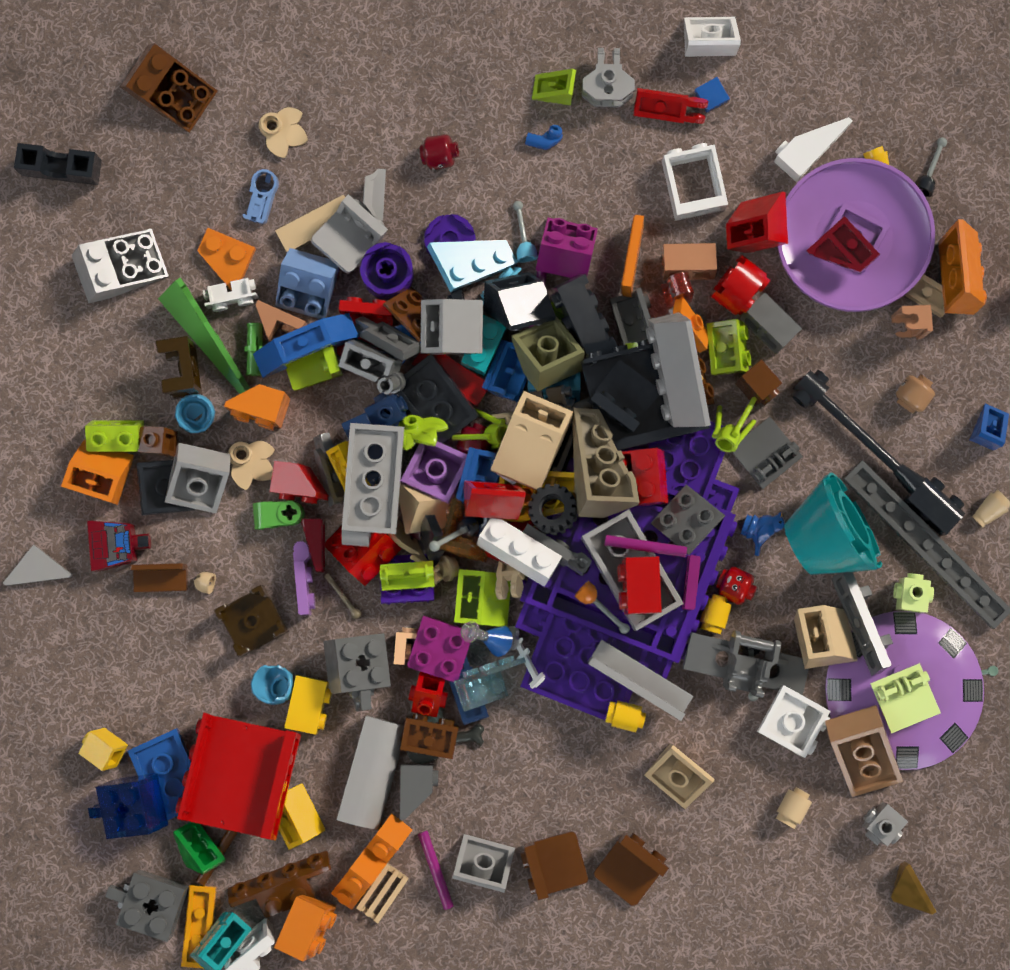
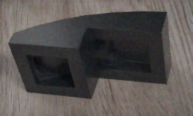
M425 515L420 529V540L428 560L433 561V566L435 567L445 550L441 545L438 551H431L429 544L432 541L441 540L444 535L436 516Z

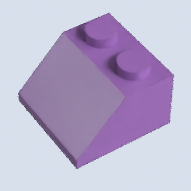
M438 441L436 446L419 443L400 482L449 504L458 492L467 454Z

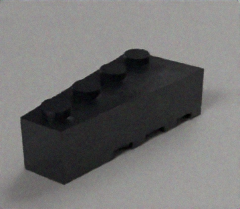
M578 274L550 288L553 293L549 295L556 310L561 309L564 318L561 319L562 324L569 332H572L575 340L584 350L585 359H587L586 354L596 351H602V355L613 353L612 348L617 347L616 341L613 336L609 337L607 333L610 329L605 317L601 312L597 313L596 308H598L599 303L595 294L585 287V284L589 283L586 274Z

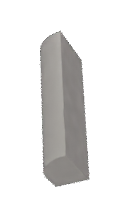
M369 715L365 717L337 816L338 821L378 830L380 828L401 753L400 747L404 725Z

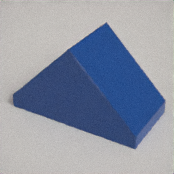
M985 403L969 440L993 451L1003 447L1006 440L1009 414Z

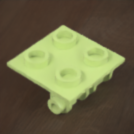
M920 663L870 683L891 733L941 713L928 684V681H930L929 675L926 671L923 672Z

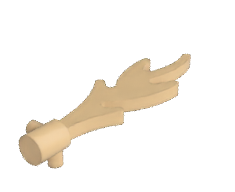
M397 519L396 534H388L390 538L404 550L412 553L410 558L415 562L428 561L417 539L411 540L410 535L405 533L404 525ZM438 564L434 567L435 584H438L443 579V576L439 573L441 566Z

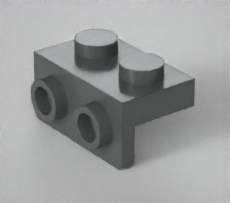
M640 287L635 289V292H632V297L621 295L611 298L609 302L622 344L646 340V328L649 327L648 319H653L650 318L648 309L651 308L648 294H643Z

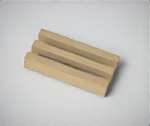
M387 863L356 909L364 912L366 916L379 923L409 878ZM390 871L393 874L368 909L364 905L386 873ZM396 877L400 878L401 881L380 912L375 914L373 911Z

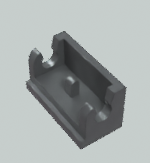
M766 293L762 294L753 303L751 308L739 318L776 355L802 329Z

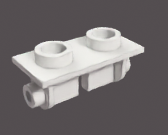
M249 278L231 281V292L227 291L226 283L207 286V289L203 290L204 299H209L210 302L204 303V305L208 309H212L213 312L227 310L228 305L238 303V306L251 305L254 303L253 299L259 298L256 292L252 293V290L256 289L254 279L249 280Z

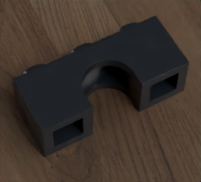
M17 143L14 169L24 177L98 185L102 160L95 152L69 149V153H58L50 151L41 145Z

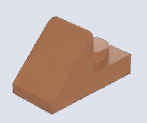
M257 300L256 307L269 341L273 340L280 324L283 325L281 329L287 333L307 325L304 320Z

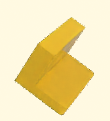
M303 784L288 790L279 826V831L289 850L325 831V827Z

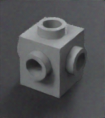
M881 802L876 809L873 807L867 812L864 817L866 822L862 827L868 831L865 836L877 846L880 842L888 846L890 843L895 844L903 834L901 830L908 821L890 805Z

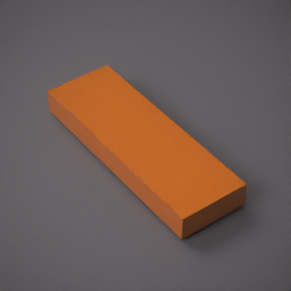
M641 215L633 216L621 283V294L625 297H632L644 228V216Z

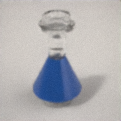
M470 621L461 628V636L466 642L471 643L476 639L483 641L494 656L501 657L509 653L514 646V636L507 626L484 631L479 629L476 622Z

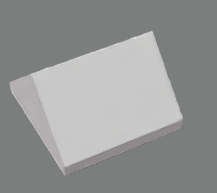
M735 17L684 18L685 57L736 56L741 39Z

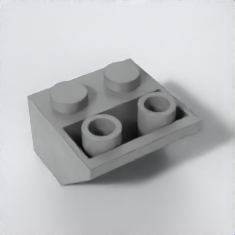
M421 300V353L437 355L482 354L483 300Z

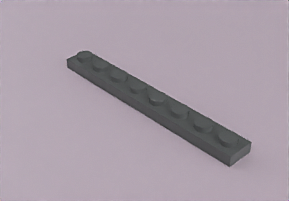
M863 460L842 479L991 629H995L1010 614V607Z

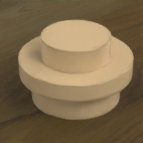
M442 556L438 562V565L441 566L439 573L443 576L444 581H452L454 577L458 576L459 564L454 557Z

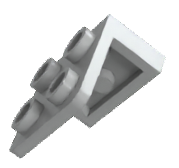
M348 194L342 200L333 216L312 236L311 242L340 269L349 274L362 262L366 251L381 242L388 229L378 217L372 216L365 210L364 205L359 200L353 199Z

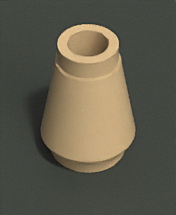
M996 490L994 493L990 492L972 518L983 528L985 525L1009 512L1010 501L999 490Z

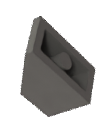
M401 764L400 820H405L432 794L433 786H438L439 770H434V764Z

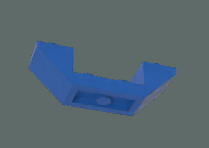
M347 313L320 319L275 338L253 353V356L264 379L287 369L286 364L331 345H334L336 348L360 337L350 314Z

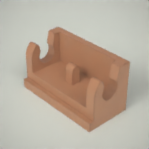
M716 243L664 244L662 255L663 280H667V278L668 280L715 279L717 272Z
M931 305L902 306L891 315L892 323H905V328H907L906 332L900 331L895 333L897 337H916V340H921L933 331Z

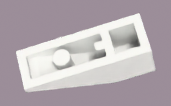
M848 117L796 136L790 143L785 140L775 151L778 155L774 162L793 180L798 182L845 132L853 120Z

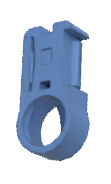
M262 169L253 175L250 192L253 194L251 195L246 212L247 215L243 214L245 219L266 224L275 193L279 187L278 178L273 172ZM262 174H266L265 182L270 183L271 176H273L274 185L268 192L263 189L260 192L257 189L256 181Z

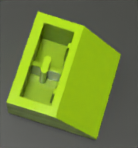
M459 569L454 623L496 627L508 626L511 581H507L509 587L507 598L499 600L495 594L496 573Z

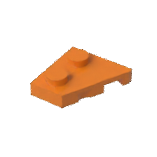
M207 228L197 251L232 291L230 282L244 278L256 248Z

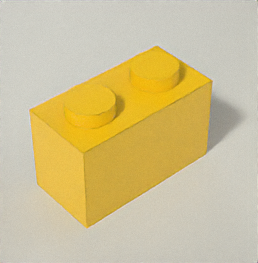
M296 675L284 728L315 735L318 734L319 729L324 730L327 714H323L325 703H330L332 696L328 681Z

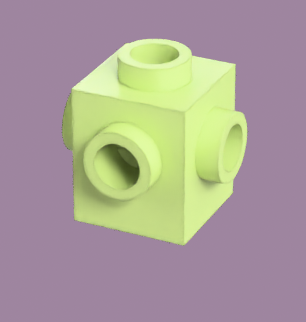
M907 573V578H899V583H895L893 597L897 598L896 610L927 613L929 603H932L934 597V588L931 587V581L923 580L924 575Z

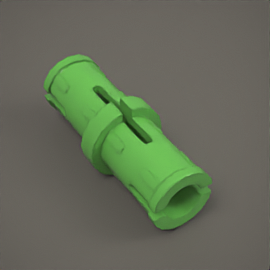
M247 323V346L244 347V352L247 353L246 376H262L253 356V353L263 347L262 323Z

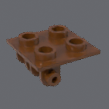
M410 287L386 301L383 305L420 342L421 300L424 299L419 292Z

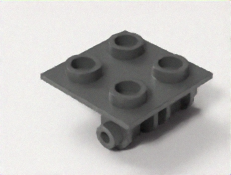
M771 417L747 434L738 445L736 451L732 452L762 490L803 457L799 452L800 448L794 441L790 442Z
M686 484L651 524L676 545L686 546V554L690 555L725 515Z

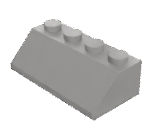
M679 312L648 319L649 327L646 328V335L649 344L653 343L654 353L651 354V360L654 369H658L659 373L656 386L659 395H663L664 405H661L663 419L665 421L668 420L673 427H703L711 425L691 320Z

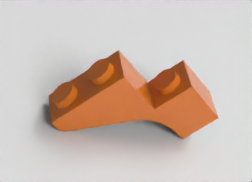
M391 814L331 894L341 904L346 905L352 910L413 829Z

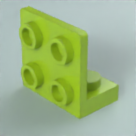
M333 345L286 364V371L294 391L343 376L341 367H338L339 361Z

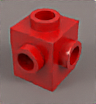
M420 672L417 685H411L408 700L413 701L411 712L437 718L439 708H445L448 692H443L445 679Z

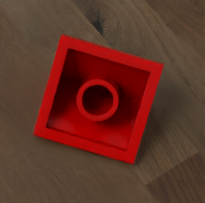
M464 480L465 516L518 520L526 491L517 484Z

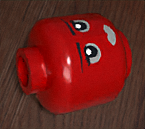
M734 566L729 568V570H723L716 585L720 596L726 597L728 601L737 605L744 604L747 599L751 601L757 591V586L753 585L754 576Z

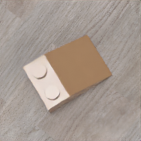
M877 705L825 721L830 743L852 797L903 782Z

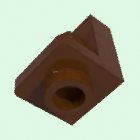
M141 426L138 452L175 457L178 431L165 427Z

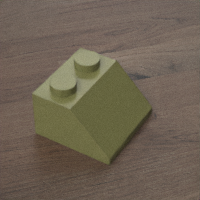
M557 316L554 321L545 322L540 326L534 325L512 335L511 339L523 373L537 391L582 371L581 362L584 360L585 352Z

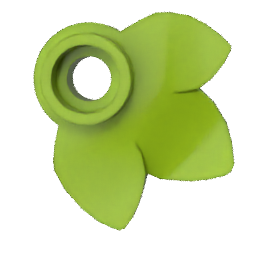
M409 415L399 422V426L404 427V450H409L416 443L436 446L437 432L448 429L446 422L436 417L422 418L416 415Z

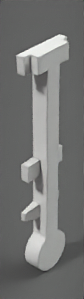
M510 626L509 629L512 632L514 643L511 649L518 650L520 654L517 657L518 662L524 661L533 678L529 685L532 689L534 687L537 688L545 680V675L542 672L538 674L528 655L530 653L529 648L525 649L522 644L523 638L519 639L518 637L519 629Z

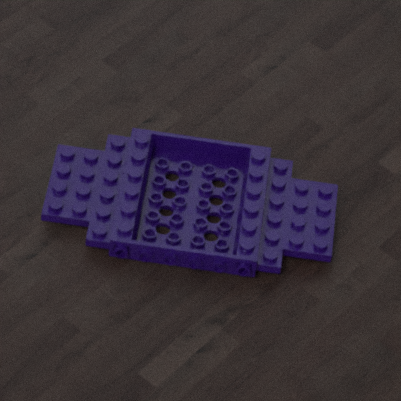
M710 421V428L621 450V452L651 448L664 450L668 503L634 506L608 516L609 521L630 510L643 533L647 530H652L657 534V542L668 544L671 540L656 529L651 522L686 484L725 515L690 554L700 556L701 558L695 609L683 610L682 605L639 630L634 631L622 609H619V604L609 586L599 582L598 575L600 571L581 540L583 535L599 526L593 522V517H578L577 513V521L573 522L571 529L567 528L563 534L561 532L557 533V535L549 533L546 536L554 541L558 539L565 542L573 553H584L592 560L589 571L581 576L569 567H563L558 564L545 587L531 578H528V581L522 580L523 591L520 601L524 605L515 628L539 637L531 661L538 674L542 672L545 675V680L537 688L534 687L532 689L529 684L533 681V678L527 669L520 687L606 720L610 701L617 703V700L629 703L633 691L588 664V660L601 639L667 679L672 663H679L680 659H685L688 646L686 643L691 632L696 633L700 622L696 619L699 609L704 611L709 596L705 595L709 585H714L719 571L715 570L718 560L723 561L728 547L724 546L727 536L732 537L737 526V522L734 521L736 515L731 510L739 488L715 479L725 452L716 446V439L712 437L715 429L714 422ZM570 457L565 472L574 473V458ZM563 512L547 516V519L555 520L559 518L563 514ZM655 553L656 556H659L660 564L683 601L687 558L690 555L686 554V557ZM588 580L597 589V600L622 623L629 625L630 630L628 633H621L619 627L594 603L584 604L574 597L576 592Z

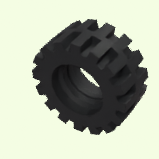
M546 484L545 488L539 487L537 489L538 492L531 495L532 500L528 503V512L532 522L545 534L557 535L559 532L565 533L566 529H571L573 522L577 521L575 497L566 487H561L559 484H554V486ZM552 499L560 500L564 504L563 514L555 520L545 518L542 513L544 504Z

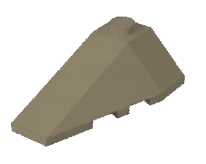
M573 409L574 486L578 517L605 518L639 504L636 479L632 471L629 472L624 464V456L621 450H617L612 441L613 435L599 409Z

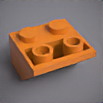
M259 384L226 401L224 407L230 411V415L236 420L249 423V420L252 419L255 420L256 424H259V427L273 431L274 427H282L290 398L283 391Z
M84 439L69 461L61 487L118 505L134 455L125 452H88L86 450V440Z
M305 895L297 896L274 948L301 961L314 957L316 953L320 954L326 943V939L323 938L326 929H331L337 918V914L334 913L337 906Z

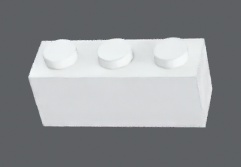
M490 518L479 535L476 544L544 587L562 558L561 555L504 520Z

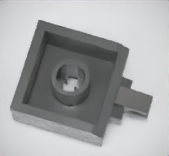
M384 633L323 641L328 684L331 693L349 692L350 698H354L356 711L371 710V695H374V689L391 686Z
M137 870L133 873L130 884L125 883L123 888L110 885L105 897L117 901V907L121 909L116 923L117 926L168 942L174 935L189 885L143 870ZM152 900L157 902L155 906L158 905V908L154 911L150 909L151 905L148 906V903Z

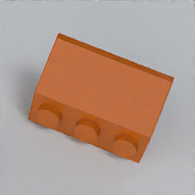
M958 219L938 241L944 311L951 314L975 315L985 305L987 299L986 291L983 290L984 268L981 266L980 260L982 245L978 239V232L963 219Z

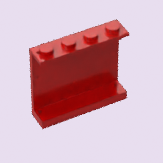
M203 712L202 718L198 719L196 725V734H198L196 744L192 745L189 753V760H191L190 768L183 777L182 785L185 787L183 797L178 799L176 805L177 819L276 841L301 734L213 716Z

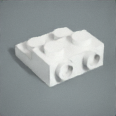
M782 685L757 732L797 755L806 758L807 754L811 755L814 752L818 743L815 739L819 732H823L826 729L825 721L830 719L828 717L830 711Z
M264 918L252 928L224 965L225 970L260 969L259 956L267 955L275 943L273 924L267 918Z

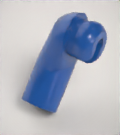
M552 125L549 131L542 136L528 132L525 145L548 150L561 141L563 137L562 128L558 125Z

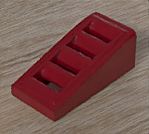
M301 519L314 569L318 573H324L325 521L323 519Z

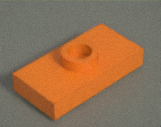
M684 297L676 299L673 314L679 312L691 320L697 352L706 351L708 347V334L701 317L694 313Z

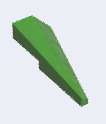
M181 278L175 280L158 300L239 394L251 389L185 282Z

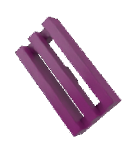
M690 555L687 558L683 610H694L696 606L700 556Z

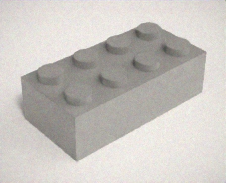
M630 510L623 512L581 537L618 604L619 593L623 592V582H618L617 566L622 564V560L627 557L656 556L652 552L604 546L606 535L647 541ZM661 564L662 613L625 615L634 631L684 604Z

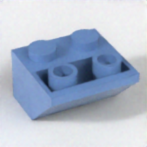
M290 248L281 263L275 306L318 319L326 318L336 285L339 267L328 258Z

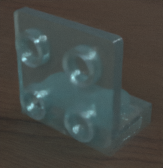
M512 655L498 660L499 666L497 661L480 666V672L478 668L463 672L464 678L454 681L464 712L507 697L508 693L500 671L525 663V658L515 660Z

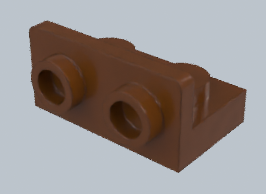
M413 713L412 718L407 717L405 720L400 750L453 759L459 727L454 726V720L439 718L438 723L428 721L427 715Z

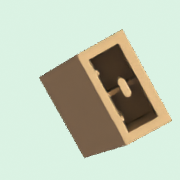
M826 605L797 609L794 623L805 669L858 660L849 620L844 609Z

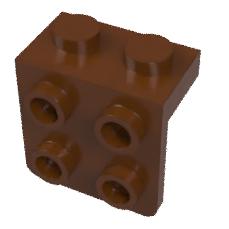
M570 831L524 844L525 852H521L520 855L524 869L530 868L532 878L527 880L531 895L537 894L538 901L549 898L548 894L587 883L588 876L575 832Z
M623 832L595 869L594 875L627 903L635 906L658 876L661 875L663 877L669 867L665 864L667 859L655 849L651 853L643 847L646 842L635 833L629 836Z

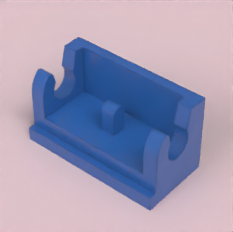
M501 340L482 388L495 396L518 402L527 377L523 373L513 343Z
M469 447L456 499L464 503V480L498 483L500 476L491 471L496 453Z

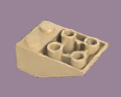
M524 391L511 417L491 471L534 490H537L539 487L542 488L571 426L573 411Z

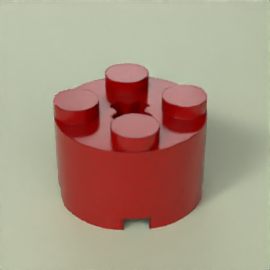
M740 255L736 259L738 264L735 268L732 266L728 268L714 287L715 292L710 294L711 298L734 315L746 313L755 302L752 297L758 291L762 292L770 282V279L766 277L767 273L744 255Z

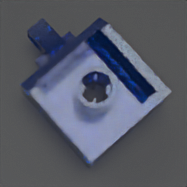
M157 773L118 778L95 787L99 804L88 808L89 818H102L106 839L149 835L168 826Z

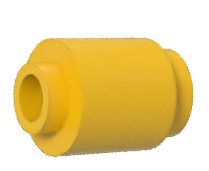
M713 594L712 598L708 599L700 622H702L701 629L721 635L722 629L726 628L732 604L727 603L726 597Z
M617 700V703L610 701L605 722L611 723L612 727L636 733L637 728L643 729L646 713L642 712V706Z

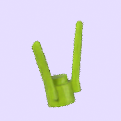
M752 397L736 426L728 424L721 428L722 406H717L715 429L712 437L716 439L715 444L720 450L735 452L740 442L756 424V420H751L740 433L741 427L757 400L756 397Z
M474 408L480 417L494 424L489 425L485 429L484 434L452 436L453 440H487L492 444V451L500 447L508 425L505 424V419H498Z

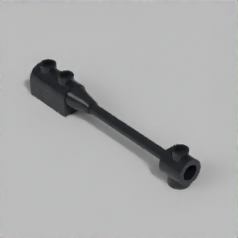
M810 370L794 386V392L791 394V397L805 409L809 405L812 407L818 401L893 471L895 477L909 493L903 501L940 536L947 535L965 515V512L962 510L965 504L955 495H952L950 498L942 492L945 485L936 477L929 480L927 477L924 478L907 466L900 464L825 395V392L830 388L826 385L829 378L820 370H817L815 373Z

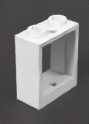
M707 143L694 145L691 150L682 151L681 148L670 150L667 152V155L663 156L662 165L675 221L726 210L728 201L715 145L707 146ZM707 159L716 197L680 204L672 166Z

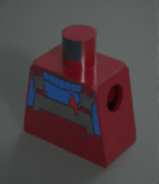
M87 521L91 571L101 572L137 562V550L151 549L150 534L135 535V525Z

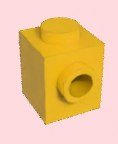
M106 728L89 731L82 740L83 745L78 754L101 771H105L118 766L128 744Z

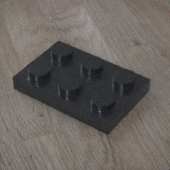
M434 354L428 355L404 374L406 386L397 394L399 397L402 396L412 415L422 418L436 417L442 419L448 425L447 430L437 432L438 442L444 444L453 435H456L480 416Z

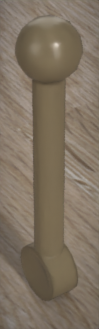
M327 573L324 577L351 611V617L359 619L361 617L360 610L354 608L334 579Z

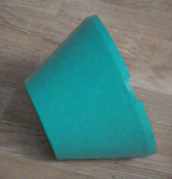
M829 473L821 479L785 523L784 528L789 544L803 568L811 575L877 570L882 567V562L877 563L876 557L880 556L881 553L874 534L857 502H851L844 493L848 488L834 473Z

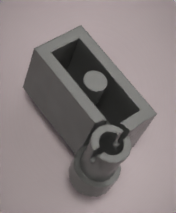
M354 339L345 343L338 367L374 382L378 381L377 388L380 393H397L406 386V379L400 373L402 360L360 339Z

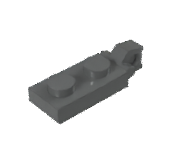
M364 316L355 320V328L362 339L385 350L397 359L403 361L419 353L421 350L420 342L383 321L377 324Z
M329 432L319 434L313 438L316 448L314 456L323 487L329 495V507L343 504L345 491L326 453L327 450L336 445L332 444Z
M527 524L523 531L526 535L561 555L562 558L559 564L563 567H569L581 576L592 562L584 553H573L570 551V547L565 542L558 539L554 541L546 536L547 534L543 533L535 525L532 527Z

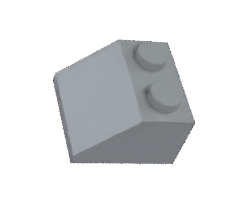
M179 443L172 464L165 502L217 513L230 473V454Z

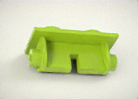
M433 561L380 565L382 591L435 587Z

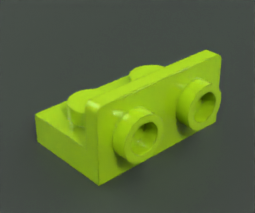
M738 319L706 323L711 375L716 376L737 372L746 373L749 370L748 366H751V355L746 346V340L749 339L747 325H744V322Z
M144 420L90 421L85 425L86 450L88 452H137L139 449L140 427L144 426Z

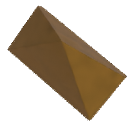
M904 861L899 866L891 899L896 903L933 915L936 913L933 904L911 865Z

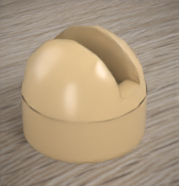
M210 572L197 574V579L194 580L196 589L202 593L211 594L214 589L216 575Z

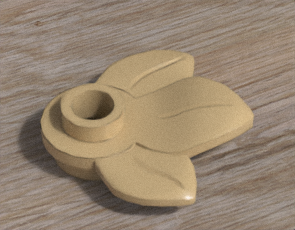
M287 107L278 113H267L259 121V129L262 135L266 137L267 148L275 156L286 158L289 146H301L308 141L305 131L297 124L302 117V112L298 109ZM270 122H275L277 124V127L274 130H269L267 128Z
M256 441L251 444L246 442L233 444L228 454H230V463L233 465L231 476L234 482L240 488L247 490L253 479L257 481L271 480L273 468L267 459L274 453L275 449L264 441ZM244 451L246 453L245 459H238L236 457L237 453Z

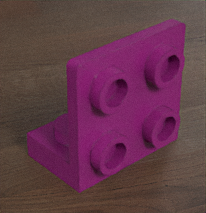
M424 615L407 666L455 683L458 682L475 631Z

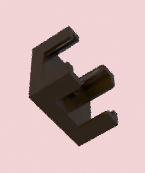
M188 336L156 340L157 352L159 354L165 353L167 361L179 360L178 370L180 376H182L163 379L161 381L162 393L170 394L171 400L180 399L191 394L202 395L196 344Z
M264 585L251 589L250 593L230 604H224L214 609L218 620L224 623L234 642L232 646L238 657H243L289 632Z

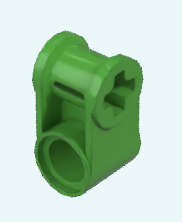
M294 501L253 503L255 530L299 524L305 515L304 508L301 504ZM290 506L292 509L297 510V515H293L292 520L285 515L287 511H290Z

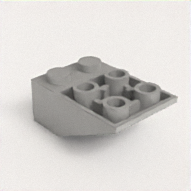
M152 229L79 244L72 254V259L88 303L110 299L169 277Z

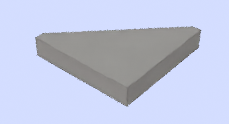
M33 545L3 584L10 586L71 578L73 574L36 545Z

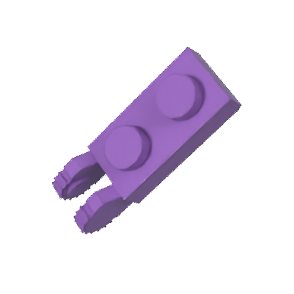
M300 541L293 546L298 614L308 616L311 615V609L316 608L314 593H309V583H313L312 567H307V562L311 558L308 544Z

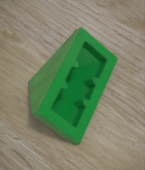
M189 822L173 831L178 849L187 868L203 875L225 862V857L199 823Z

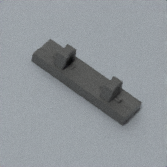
M853 572L837 573L831 580L871 676L880 674L892 666L885 649L892 645L893 641L890 634L879 636L865 603V600L873 595L869 585L859 587Z

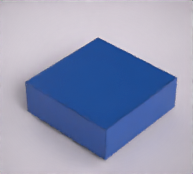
M718 77L694 90L698 98L709 101L708 107L704 108L706 113L730 100Z

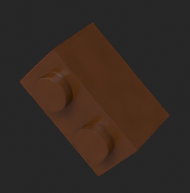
M761 359L742 375L735 384L749 400L752 397L757 398L754 404L756 407L760 403L765 406L780 393L777 388L782 382Z

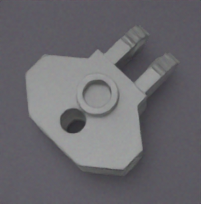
M598 48L596 68L584 77L582 81V97L594 107H621L633 98L635 80L622 70L620 48H614L612 52L613 64H604V48Z

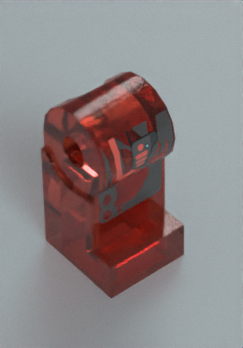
M688 272L671 275L667 278V283L660 286L666 309L674 306L675 300L684 297L687 303L692 302L694 290L691 286Z

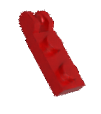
M637 88L633 115L677 123L703 124L706 118L704 115L694 112L686 113L687 106L707 108L709 101L698 97H688V95Z

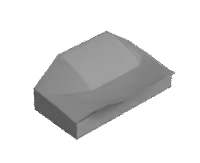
M377 169L373 174L365 177L363 205L365 210L372 216L378 217L383 222L386 169Z

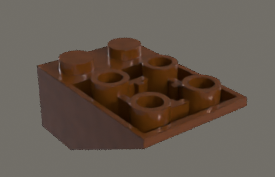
M155 43L147 45L120 85V88L189 133L218 91Z

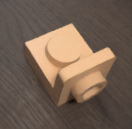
M402 627V632H396L394 664L405 665V659L409 660L412 644H407V638L416 639L418 628Z

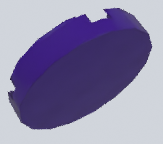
M456 214L441 215L430 222L425 231L424 243L427 253L431 256L427 248L429 243L475 241L476 237L473 227L465 218Z

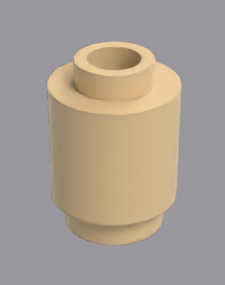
M795 787L794 791L788 789L777 809L779 813L776 819L795 829L797 824H801L812 804L808 800L810 794Z

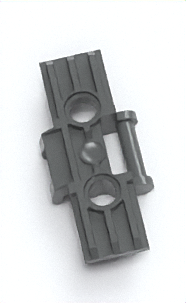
M735 630L731 634L730 641L691 632L682 668L723 678V686L726 690L733 692L736 689L751 692L753 696L760 698L764 697L762 687L779 691L782 685L803 695L809 670L804 668L801 657L780 653L781 642L779 640H773L772 642L741 635L740 631ZM739 645L765 651L764 659L738 654ZM720 651H725L728 654V661L723 666H718L715 661V657ZM776 664L778 668L776 675L769 677L771 667Z

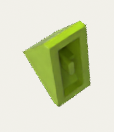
M567 69L536 74L532 100L571 106L576 70Z

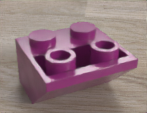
M548 217L540 245L536 270L569 278L578 274H586L588 276L598 228L584 223L567 222L562 218Z

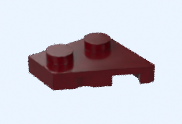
M845 216L806 250L809 255L858 273L863 272L880 256V253Z

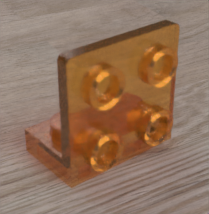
M454 497L446 510L447 522L445 529L442 530L443 538L456 532L457 523L464 518L465 504ZM459 536L440 546L441 550L455 556L486 563L488 557L485 551L476 545L477 543Z

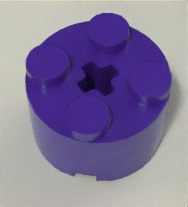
M387 242L378 243L370 247L362 259L360 266L362 280L367 290L378 299L390 300L412 286L414 279L412 261L409 254L400 246ZM388 267L391 270V275L387 276L383 269Z

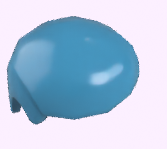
M191 394L183 397L178 402L175 409V418L179 426L187 432L201 433L206 431L214 422L215 409L207 397L201 394ZM202 414V417L199 420H194Z
M280 665L261 666L253 674L251 681L252 694L258 700L269 705L285 703L291 697L294 687L293 675Z

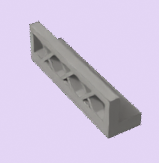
M602 639L588 660V664L682 721L685 716L684 711L692 700L693 695Z

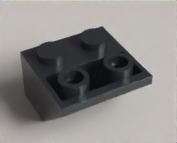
M526 272L484 281V311L510 331H519L524 327L532 325L540 326L545 322L556 319L543 281L532 273Z

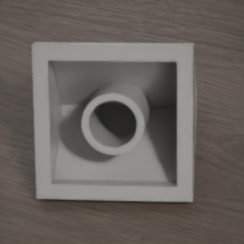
M464 834L452 879L504 893L515 848Z

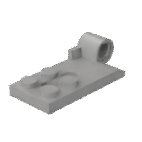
M350 423L342 520V545L369 547L371 533L396 534L404 427ZM372 445L382 447L383 454L379 459L369 458L368 449ZM375 471L380 474L381 481L377 486H369L366 483L368 473Z

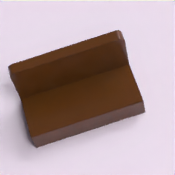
M186 564L130 565V570L133 571L134 592L188 591Z

